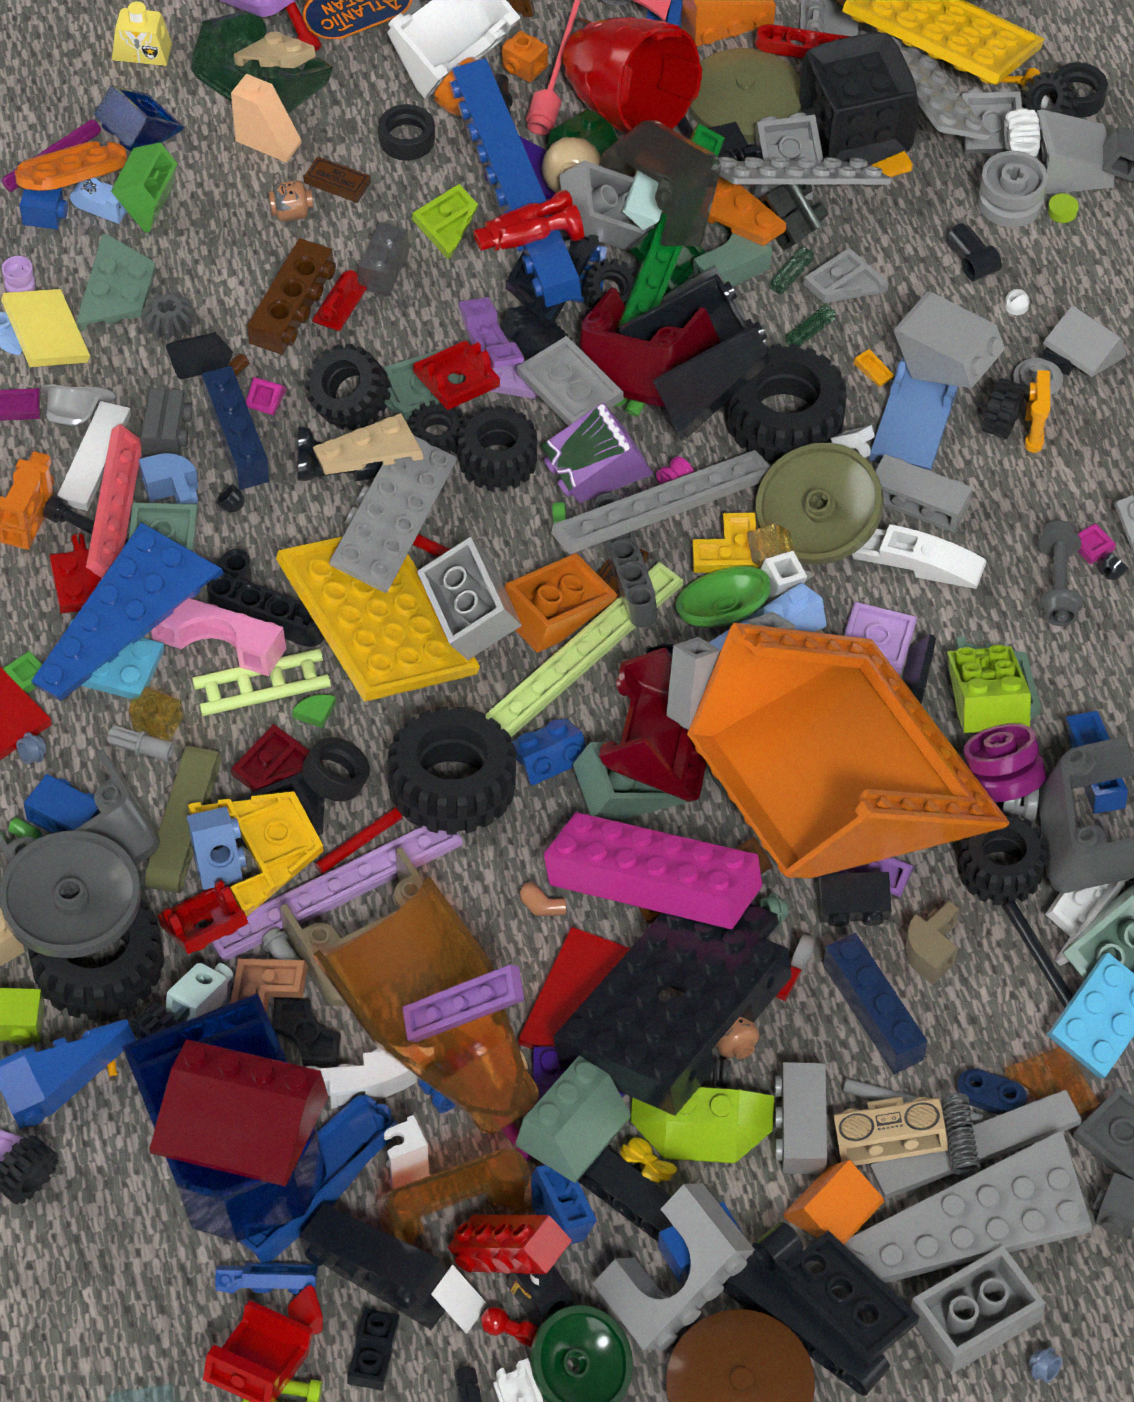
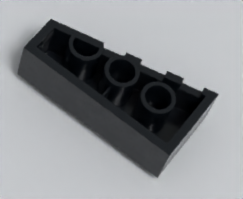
M326 1204L321 1206L300 1234L299 1239L305 1249L304 1254L312 1263L318 1266H326L342 1278L349 1280L429 1330L434 1328L444 1314L445 1309L431 1295L446 1274L439 1258Z

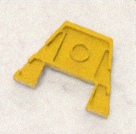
M294 791L251 796V800L232 802L231 799L218 800L216 804L201 805V802H196L188 805L190 815L227 807L230 818H237L241 837L261 873L230 886L237 905L245 912L246 916H249L323 852V844Z

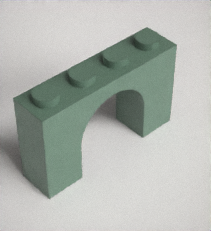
M698 213L695 214L692 224H711L704 221L703 216ZM715 222L711 225L722 229L730 239L722 246L694 258L693 277L715 265L724 282L729 281L733 287L769 270L773 251L769 243L765 246L759 245L732 233L730 227Z

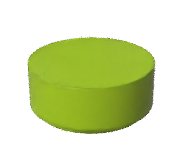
M1056 194L1049 200L1048 215L1052 220L1059 223L1071 222L1077 216L1079 204L1069 194Z

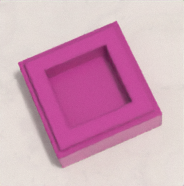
M1096 523L1078 533L1081 538V548L1078 552L1090 565L1106 556L1108 552L1111 553L1115 550L1116 543Z

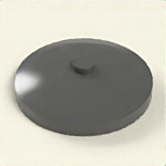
M87 831L56 832L31 842L11 860L0 883V907L4 921L13 936L27 948L37 953L57 958H75L90 955L116 942L133 923L141 901L139 875L128 853L111 839Z

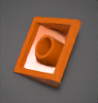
M850 1160L828 1166L785 1211L783 1216L787 1221L816 1238H819L829 1230L844 1245L884 1203V1199Z

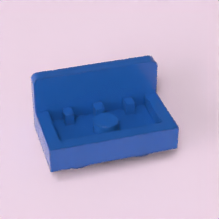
M567 718L553 720L546 727L535 732L524 733L517 740L512 741L516 749V760L524 767L527 780L531 785L538 784L573 768V763L586 748L582 731Z

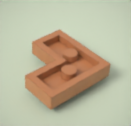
M238 959L227 1021L243 1028L264 1029L269 997L303 998L308 970L305 960Z

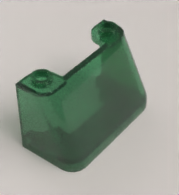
M240 11L203 21L192 57V71L200 81L230 102H232L231 92L242 78L249 74L271 83L286 112L290 114L324 87L330 79L333 66L320 58L308 60L303 70L298 67H260L259 60H249L244 66L236 65L234 54L264 38L267 33L266 25L260 16L247 11Z

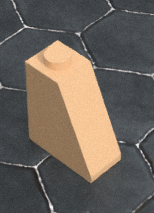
M246 74L231 92L235 141L287 163L301 145V138L273 85Z

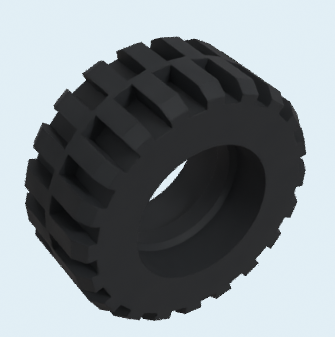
M781 344L771 345V348L767 350L770 363L726 402V421L728 422L730 434L735 437V441L743 449L748 447V452L755 450L760 456L764 457L765 461L774 463V460H779L788 452L804 445L832 443L831 438L841 433L843 429L847 387L837 366H830L831 360L823 354L820 356L816 355L814 349L806 347V350L801 349L797 344H790L789 347H781ZM786 394L805 400L811 407L797 413H781L766 407L761 401L770 396Z
M447 706L439 707L436 712L431 713L430 710L420 713L418 719L413 717L404 724V729L400 728L396 732L393 742L389 746L388 788L390 789L391 800L403 817L408 818L410 816L411 823L420 828L424 825L428 831L437 834L439 830L447 831V835H457V831H465L467 834L475 832L478 826L484 828L494 822V817L498 819L506 812L507 806L511 804L514 798V789H516L515 745L511 742V736L504 728L501 729V724L493 718L486 719V715L477 710L474 713L468 712L465 707H457V710H448ZM453 761L468 764L478 771L462 779H443L430 774L426 770L436 764Z
M141 897L140 907L133 923L123 936L120 937L121 940L128 944L126 950L117 960L106 966L98 968L79 967L70 963L65 958L46 956L28 948L34 980L38 984V988L41 989L44 999H50L51 1005L59 1011L67 1008L69 1016L80 1018L81 1014H85L88 1020H99V1015L108 1014L109 1018L119 1016L118 1011L126 1009L129 1012L137 1007V1000L139 998L142 1001L146 1000L152 993L151 986L158 984L161 977L160 970L164 966L160 927L158 926L154 911L148 909L147 902Z

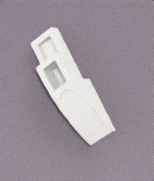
M889 524L887 530L876 529L869 541L852 554L853 559L914 570L916 578L977 589L986 565V559L959 545L924 532Z
M414 1046L407 1050L396 1051L376 1049L372 1052L363 1053L364 1065L362 1066L342 1064L333 1068H319L316 1066H309L307 1068L321 1071L328 1096H330L331 1109L345 1107L359 1095H367L373 1100H378L415 1084L427 1070L435 1066L434 1048Z

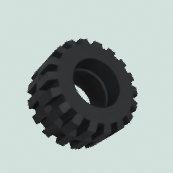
M338 344L333 346L334 350L331 352L328 349L322 352L323 357L320 360L316 357L312 362L315 365L314 368H309L306 375L310 378V380L305 381V388L309 391L306 393L307 399L328 423L334 424L339 429L344 430L347 427L349 430H356L357 425H360L362 428L369 426L368 421L373 419L375 422L379 418L377 413L380 410L384 412L387 408L384 401L390 400L391 393L388 391V388L391 387V382L387 378L386 370L370 352H367L360 346L356 348L353 344H346L345 348ZM352 376H360L359 385L351 395L336 399L337 390L344 380Z
M495 406V409L485 407L482 408L481 413L475 411L470 414V419L464 420L462 428L459 429L458 454L461 472L465 473V478L469 482L475 480V486L482 488L485 485L488 491H494V487L500 488L501 491H507V486L511 485L515 489L520 486V480L526 483L530 479V474H534L537 463V431L534 429L531 419L526 420V415L522 412L515 413L514 408L508 407L506 410L502 409V406ZM493 445L509 447V449L504 451H491L486 448Z
M1013 813L1011 817L1005 816L1010 822L1007 827L964 838L961 844L958 871L961 874L963 885L969 884L968 892L970 894H980L979 900L986 903L988 899L994 900L993 905L997 906L1001 905V901L1009 903L1019 899L1023 902L1028 899L1029 893L1034 894L1038 889V884H1041L1046 862L1045 838H1040L1041 831L1038 827L1031 828L1032 822L1025 818L1021 821L1018 819L1019 815ZM994 852H1004L1012 855L1019 862L1013 865H999L989 860L986 855Z

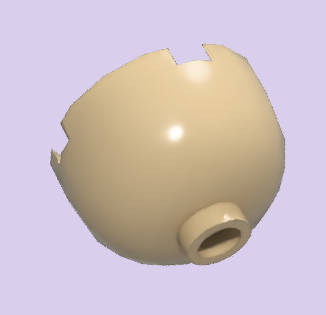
M564 137L554 142L546 151L542 162L543 178L548 187L555 193L561 191L560 174L584 160L601 166V156L595 146L586 139Z

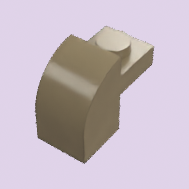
M950 901L941 909H933L925 920L916 914L908 928L905 945L907 960L911 967L932 985L956 962L958 946L945 936L957 925L960 909Z

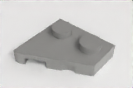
M847 248L805 276L803 285L823 303L884 293L888 290L889 282L852 249Z

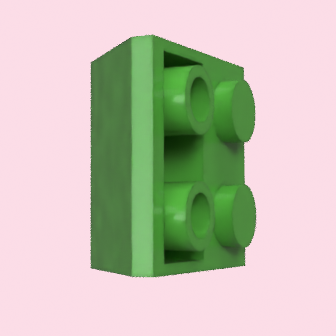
M161 142L133 148L111 190L113 195L146 233L151 231L172 190L178 164Z

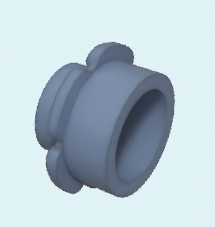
M30 732L24 734V738L19 739L16 743L18 754L25 764L43 761L46 746L40 736H33Z
M1052 1347L1047 1348V1350H1037L1029 1362L1031 1376L1036 1381L1041 1379L1046 1383L1051 1382L1061 1368L1062 1358L1055 1354V1349Z

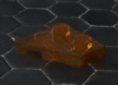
M1062 1047L1005 1069L1004 1074L1007 1079L1016 1080L1030 1090V1095L1037 1100L1067 1090L1079 1115L1096 1109L1098 1106V1101L1073 1056Z

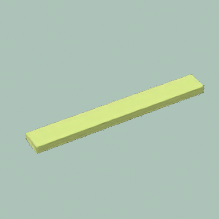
M660 562L648 571L655 590L658 608L683 586V579ZM621 596L485 714L486 719L493 718L501 724V729L504 728L512 737L629 634L636 626L630 622Z

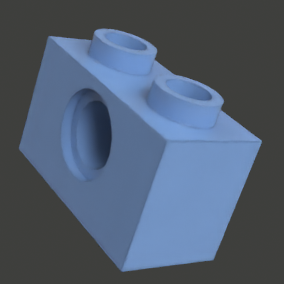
M227 807L187 815L197 872L203 890L215 888L214 884L221 880L225 885L243 881L241 868L247 867L243 848H237L235 839L241 838L237 818H230ZM224 845L221 849L212 850L216 846Z

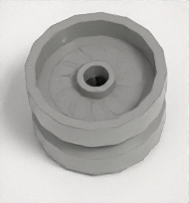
M1019 151L1000 152L990 157L983 166L978 205L981 213L989 221L1005 227L1026 226L1035 221L1041 214L1048 178L1045 166L1036 157Z

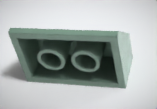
M578 1056L524 1117L515 1146L576 1183L629 1121L631 1114L610 1075L581 1056Z

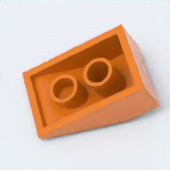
M577 553L510 581L504 587L522 624L515 631L536 653L562 642L616 600L618 596Z

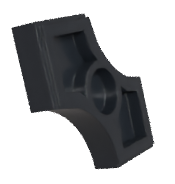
M276 998L272 1034L282 1035L290 1039L301 1052L303 1067H338L341 1034L324 1028L316 1021L311 1012L310 1000Z

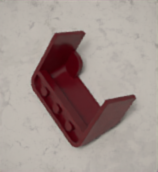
M611 287L583 320L580 349L623 391L624 398L660 407L665 406L653 380L721 343L706 308L700 307L683 329L669 326L663 327L658 330L650 341L621 335L616 330L625 306L617 289Z

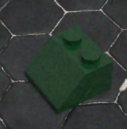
M586 109L550 130L547 150L554 142L561 138H582L595 146L601 156L602 167L618 172L628 164V159L611 123L600 117L596 112Z

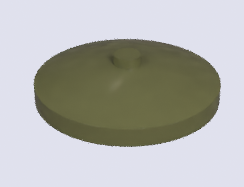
M735 48L717 52L700 62L703 69L698 97L693 100L688 109L698 124L706 128H712L737 122L746 141L756 142L754 129L756 123L760 122L761 119L766 117L784 119L789 118L793 114L801 113L799 97L800 77L794 68L782 58L758 49Z
M834 443L804 445L782 456L765 474L756 497L757 520L769 544L780 554L794 551L800 563L812 565L828 564L842 560L863 547L876 531L884 506L882 486L872 465L855 450Z

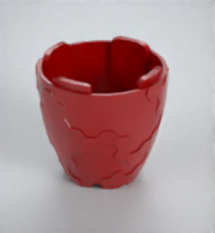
M616 17L588 23L583 29L574 32L563 51V65L566 67L565 75L576 91V95L590 110L610 122L612 126L637 139L650 140L658 137L661 133H670L686 115L693 100L698 97L703 69L700 64L697 46L685 30L679 28V25L647 18L636 19L634 17Z

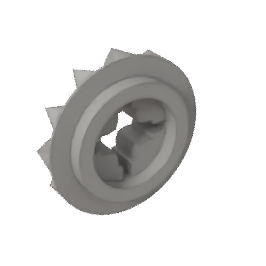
M1031 358L1017 365L1014 370L1013 379L1014 382L1026 386L1024 395H1028L1029 384L1033 378L1036 379L1037 370L1050 371V395L1056 396L1062 387V372L1053 362L1042 358Z

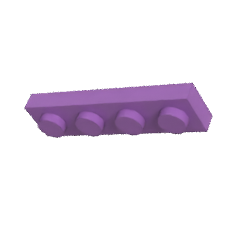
M507 965L404 1006L403 1014L407 1040L419 1042L524 1001L519 966Z

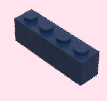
M232 366L201 373L204 397L239 490L270 482L268 460Z
M857 933L826 946L823 967L892 1073L896 1074L923 1061L928 1042Z

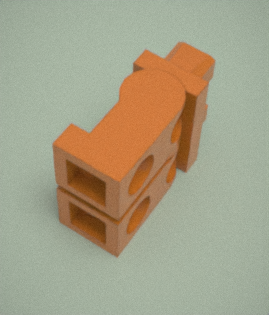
M34 451L28 461L18 460L16 471L13 474V485L6 498L0 496V543L27 550L30 549L45 518L43 517L44 506L53 495L54 476L50 474L51 457L49 455Z

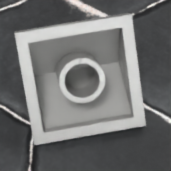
M1073 305L1043 343L1058 355L1070 360L1073 365L1091 377L1114 365L1126 356V350L1121 337Z

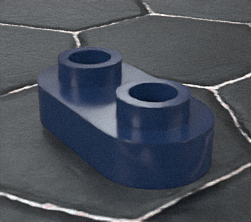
M969 1069L963 1072L958 1079L956 1088L957 1093H963L969 1097L968 1105L997 1115L1025 1106L1027 1099L1026 1091L1019 1083L979 1069ZM970 1082H978L981 1086L973 1087L970 1085ZM1011 1093L1015 1098L1008 1099L1003 1094Z

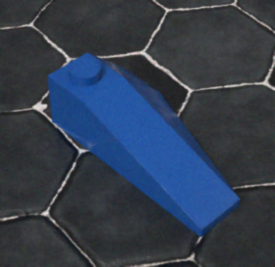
M127 1019L88 1030L79 1040L66 1041L65 1037L53 1041L52 1048L36 1052L34 1047H30L0 1060V1090L20 1129L26 1126H36L46 1117L55 1113L136 1040Z

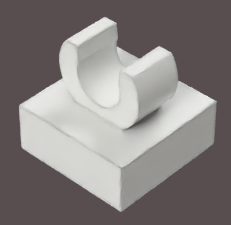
M872 425L845 430L832 437L831 442L853 450L856 448L866 458L871 453L870 447L866 442L874 438L875 435Z

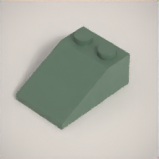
M133 502L129 539L140 523H143L196 553L197 504Z
M590 742L573 763L591 816L608 820H622L688 803L685 800L611 771L608 767L604 766L599 757V751L605 742Z
M1134 884L1112 901L1062 951L1084 981L1101 956L1108 952L1134 973Z

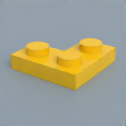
M723 513L724 539H693V573H711L735 566L758 568L755 513Z

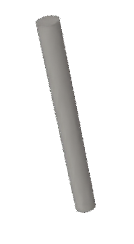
M846 1078L843 1092L876 1101L902 1096L903 1102L906 1103L919 1098ZM949 1109L948 1112H952L959 1109ZM970 1111L973 1125L982 1122L983 1114ZM950 1115L948 1117L952 1118L959 1115ZM966 1118L964 1120H957L955 1122L969 1121L970 1119Z

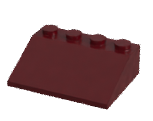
M186 1039L170 1072L149 1147L150 1154L286 1186L329 1097L320 1070Z

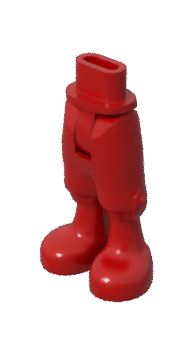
M567 190L556 192L553 198L541 204L529 203L485 222V227L473 230V236L480 251L490 248L494 251H499V246L502 250L523 246L548 237L550 231L559 229L565 230L568 237L573 241L584 238V228L579 210L576 205H573L572 196Z

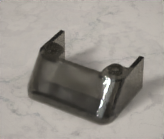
M644 120L603 153L599 166L632 178L635 177L637 169L657 181L659 184L655 200L658 208L668 215L660 244L663 246H701L721 171L719 158L714 153L656 120Z

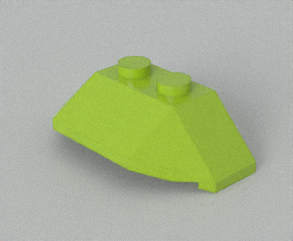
M699 1087L676 1116L632 1097L631 1123L664 1159L735 1164L772 1132L774 1096L744 1090Z

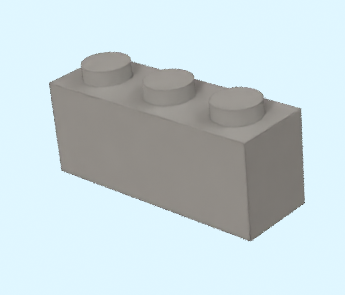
M884 454L875 471L882 486L884 506L956 533L970 506L973 487L965 485L961 481L936 474L932 470L917 467L900 458Z
M783 1062L782 1075H775V1097H781V1107H775V1128L782 1129V1139H776L775 1160L782 1161V1173L822 1174L826 1170L827 1164L826 1063Z

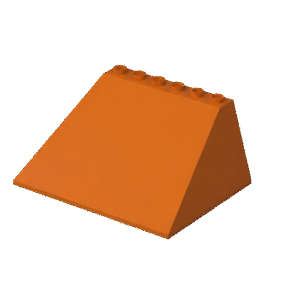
M733 623L730 627L687 735L694 743L696 751L703 756L710 766L713 776L721 782L728 792L729 799L737 805L744 816L745 822L755 831L761 840L763 848L771 854L783 875L789 878L810 879L1003 829L1009 825L1008 819L872 639Z

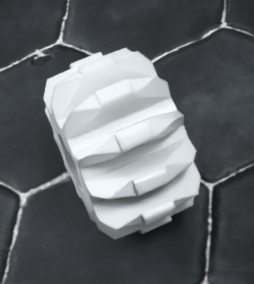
M1027 109L1008 111L1004 120L1005 149L1007 151L1025 152L1036 157L1039 152L1041 138L1037 113L1035 110Z

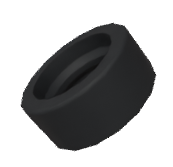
M1075 62L1068 63L1055 72L1069 81V83H1084L1096 91L1091 96L1074 99L1078 102V107H1072V110L1076 112L1074 117H1090L1104 107L1108 82L1106 76L1099 68L1091 64ZM1051 91L1050 98L1054 104L1057 102L1058 94L1056 91Z
M401 104L393 106L381 116L378 127L379 143L382 150L390 157L411 161L425 156L433 148L435 122L432 115L426 109L413 104ZM403 125H413L424 131L422 135L409 140L399 139L390 134L391 130Z
M327 737L318 740L313 745L304 760L302 772L307 784L317 794L332 801L345 802L354 799L361 791L369 777L370 765L361 749L353 743L341 738ZM321 760H330L340 764L349 772L352 779L333 775L326 770Z

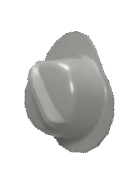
M51 384L41 386L40 389L41 393L47 397V420L67 426H77L84 423L91 417L96 404H99L100 401L109 403L116 398V394L113 391L100 387H67Z

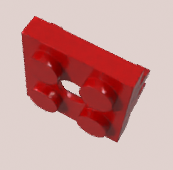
M465 340L413 364V373L447 411L500 387V377L491 368L488 352L486 350L481 352V344L479 342L470 345ZM455 373L457 375H464L466 380L460 384H453L447 378L450 374Z
M222 880L214 884L215 888H210L172 908L168 907L162 910L161 914L157 915L160 926L187 954L200 951L208 944L223 936L232 935L239 928L249 924L245 912L237 905L230 888L226 887ZM205 919L207 922H213L208 927L195 928V925L201 920Z

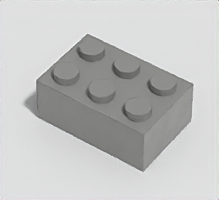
M584 160L560 174L561 190L570 192L573 205L577 206L582 219L584 236L589 238V235L599 236V242L631 252L630 249L646 231L652 228L655 229L654 224L642 230L622 212L634 178Z
M469 537L417 571L449 644L467 660L522 626L489 553L472 537Z
M1002 1245L914 1297L911 1309L920 1316L916 1327L949 1373L953 1374L1040 1322L1046 1302Z

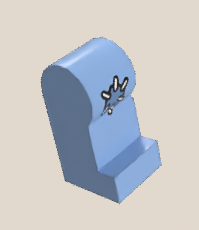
M96 178L78 182L70 194V200L77 208L119 224L127 213V210L111 192L113 186L104 182L101 183Z

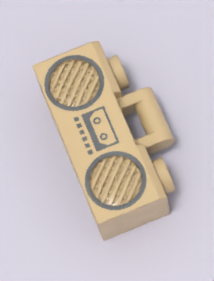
M901 1096L867 1102L868 1109L858 1110L851 1108L843 1113L833 1114L841 1162L850 1160L857 1166L948 1151L946 1129L939 1097H919L912 1102L904 1103Z

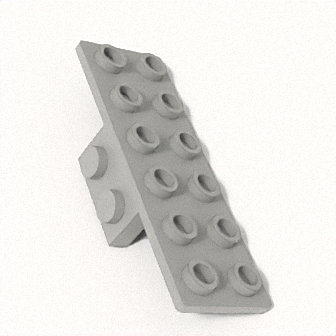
M891 36L897 43L916 84L919 106L937 131L944 134L960 135L987 141L990 134L983 126V122L976 117L971 110L972 107L961 97L960 91L953 86L948 75L938 66L937 60L930 57L926 51L918 47L907 46L900 39Z
M720 157L718 161L707 162L708 169L732 184H756L754 196L758 199L783 184H811L814 191V184L890 185L892 180L891 177L882 173L881 168L868 165V161L862 158H850L849 162H842L840 159L827 157L824 158V162H816L814 159L805 157L798 158V161H789L780 157H773L771 161H763L755 157H746L745 161H737L729 157ZM813 191L805 196L807 200H812Z
M416 436L414 438L422 450L424 459L413 461L412 457L395 459L396 464L385 466L382 464L371 486L364 485L356 501L361 504L359 508L352 507L345 521V524L349 527L329 562L332 567L384 593L388 592L457 460L455 456L429 445L428 442Z

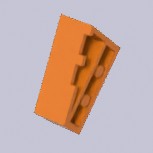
M682 0L681 24L692 37L696 46L712 44L724 38L736 37L742 33L758 29L764 24H774L776 4L774 0Z

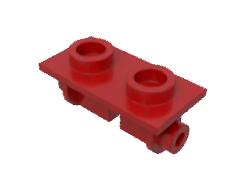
M348 270L342 273L312 319V322L339 332L341 331L367 290L366 286L358 284V274L355 271Z

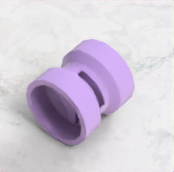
M13 256L4 261L2 274L5 279L4 283L7 293L35 290L33 266L29 259L23 256Z

